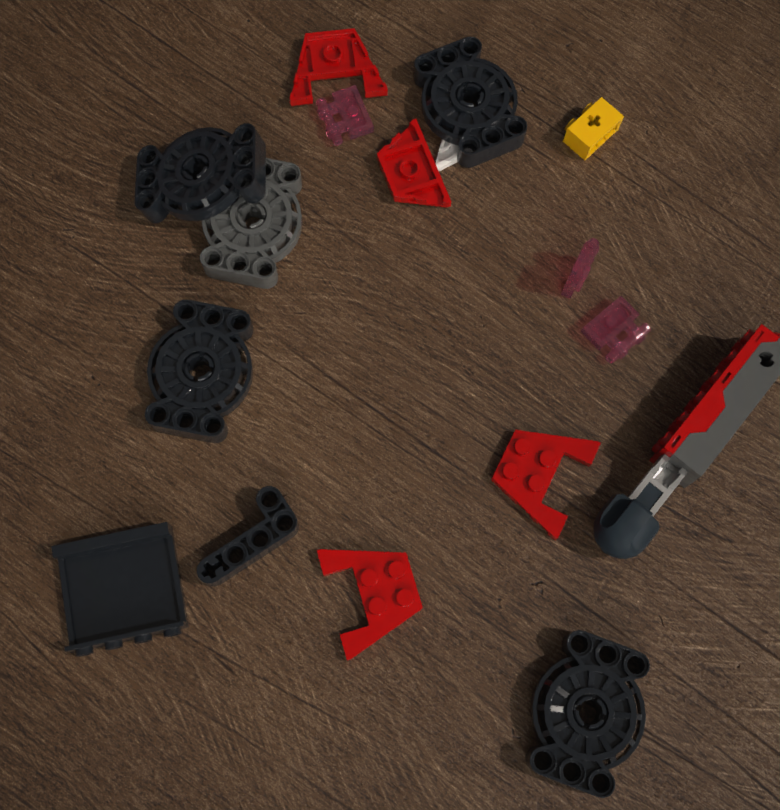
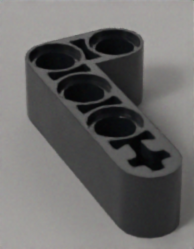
M265 486L256 495L257 505L266 518L265 520L213 552L198 564L197 575L203 583L211 587L221 585L297 534L299 530L297 518L277 488ZM269 495H274L278 498L277 503L272 507H265L263 505L264 498ZM284 518H289L293 521L292 527L287 531L278 529L279 521ZM257 535H268V542L265 546L257 547L254 545V539ZM236 549L243 550L244 556L240 562H230L231 552ZM221 558L230 567L228 570H226L222 566L223 564L219 561ZM210 566L216 569L215 574L217 576L214 578L208 575V568Z

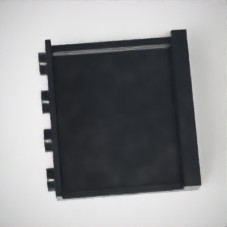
M168 522L51 546L52 556L58 560L69 640V646L65 647V652L75 653L76 657L93 654L94 648L105 646V650L118 649L123 647V642L134 640L135 644L152 641L153 635L163 633L164 637H172L182 634L181 629L189 628L173 528Z

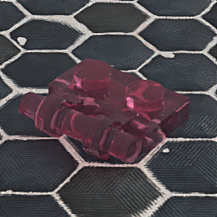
M356 85L333 92L332 99L334 102L327 104L325 98H320L316 101L318 106L317 113L320 119L324 120L326 134L329 139H332L335 146L343 143L341 133L347 132L350 140L374 132L373 123ZM339 113L342 121L335 123L333 115Z
M591 238L583 245L562 290V296L570 299L574 290L580 292L590 272V266L594 261V257L599 252V241L597 239Z
M620 296L584 326L581 332L598 350H601L607 344L611 351L605 355V358L609 363L613 364L617 359H623L632 346L635 344L639 345L644 341L645 335L651 331V328L646 323L637 327L634 321L640 314ZM625 330L628 333V337L620 342L616 336Z

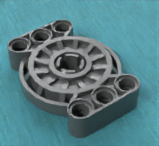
M266 158V173H269V175L266 176V192L263 199L257 203H248L239 195L236 201L226 210L214 217L202 220L203 232L209 247L202 250L200 261L208 277L262 289H270L277 284L278 272L275 263L282 260L292 251L299 240L302 230L300 204L295 196L302 189L301 171L296 164ZM287 178H294L293 181H285ZM292 204H294L297 213L291 210ZM248 218H260L257 223L251 224L250 229H247L245 221ZM208 228L212 229L214 233L211 238L208 233ZM212 260H219L216 265H208ZM238 265L245 266L243 270H234V268ZM264 270L272 271L267 276L259 275Z

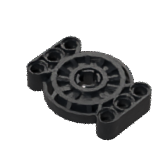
M471 36L418 56L414 62L413 77L414 83L423 88L421 103L425 122L432 132L441 139L453 145H458L457 162L465 168L477 166L520 148L524 143L528 126L524 118L515 116L518 99L517 90L512 79L498 65L485 59H480L482 44L479 39ZM428 95L430 99L426 102V96ZM470 100L475 102L476 107H474L473 103H467L465 101ZM469 148L472 149L473 152L469 153L464 151V149Z
M249 123L239 125L233 134L220 128H198L175 139L162 154L155 146L147 145L137 155L134 202L136 208L152 223L162 222L168 214L186 221L205 220L226 210L236 201L239 195L248 203H257L263 199L266 192V145L255 127Z
M181 300L173 308V314L178 326L169 330L159 339L148 360V383L157 401L147 406L145 418L150 426L159 433L209 443H220L228 435V427L223 417L229 415L242 403L252 384V359L244 341L252 337L253 325L246 311L193 300ZM185 313H194L191 318L182 319V316ZM211 318H220L216 324H208ZM237 323H246V326L243 329H234V326ZM243 351L246 355L247 363L242 362L240 355ZM200 365L209 366L211 372L208 371L204 376L198 377V381H196L192 376L193 370ZM247 374V378L244 383V375ZM154 379H157L160 387L158 390L155 388ZM158 413H166L163 421L154 422V418ZM193 418L192 425L187 428L181 427V422L184 419ZM211 424H221V427L217 432H207L208 427Z
M577 630L568 633L562 640V649L567 658L561 659L550 666L539 678L535 686L530 705L531 722L541 745L530 748L525 760L528 768L534 773L593 796L605 798L609 797L615 789V779L608 769L614 768L628 759L638 747L644 733L646 721L645 704L640 689L634 680L647 675L650 670V663L646 655L637 650L589 632ZM574 636L579 637L583 641L584 646L580 653L574 651L571 647V640ZM602 647H606L611 653V659L608 663H604L599 657V651ZM631 657L636 659L639 664V669L635 674L630 672L627 667V662ZM561 667V672L556 674L551 680L547 679L554 670ZM544 686L545 689L541 696L540 704H538L539 693ZM586 700L590 701L596 709V717L589 724H584L580 718L579 711L576 710L577 706ZM537 710L540 711V721L543 727L542 730L540 729L538 723ZM545 737H548V739L550 740L549 743H547ZM627 745L628 747L616 758L615 755L621 752ZM543 751L548 757V763L544 768L538 769L535 766L534 757L538 752ZM572 762L576 767V775L574 778L567 780L563 775V768L567 763ZM602 774L605 785L601 790L596 791L593 788L592 780L595 775Z

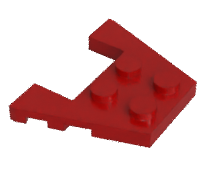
M355 28L305 33L299 65L294 77V86L290 94L291 106L313 104L310 81L362 76L365 98L388 96L387 85L382 81L378 69L371 62L368 51Z
M515 430L491 481L516 505L518 504L524 509L536 524H539L548 532L552 539L557 540L568 516L542 504V500L563 455L590 467L601 442Z
M317 550L323 576L353 569L367 617L368 626L340 634L347 661L356 657L359 653L423 609L406 552Z

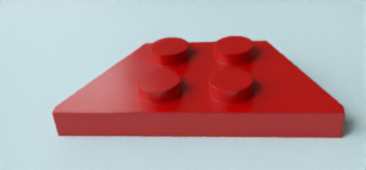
M413 119L407 129L401 134L398 133L392 138L390 144L385 145L377 152V161L394 202L451 207V199L418 121Z

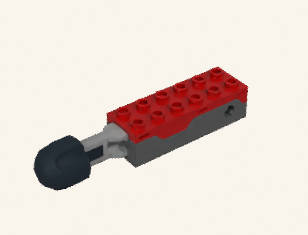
M763 324L755 331L749 329L733 345L727 357L718 364L712 376L702 384L697 395L687 403L682 414L671 423L667 433L652 447L651 450L654 452V455L649 461L653 463V466L628 497L624 494L611 496L594 521L593 533L595 541L604 553L614 558L628 559L637 556L648 546L659 531V522L653 517L678 484L686 488L705 473L780 376V333L772 332Z

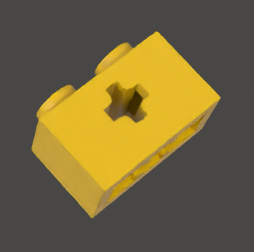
M602 97L594 104L592 102L589 103L582 111V115L578 119L573 118L564 129L566 133L563 142L584 161L618 131L624 118L619 111Z

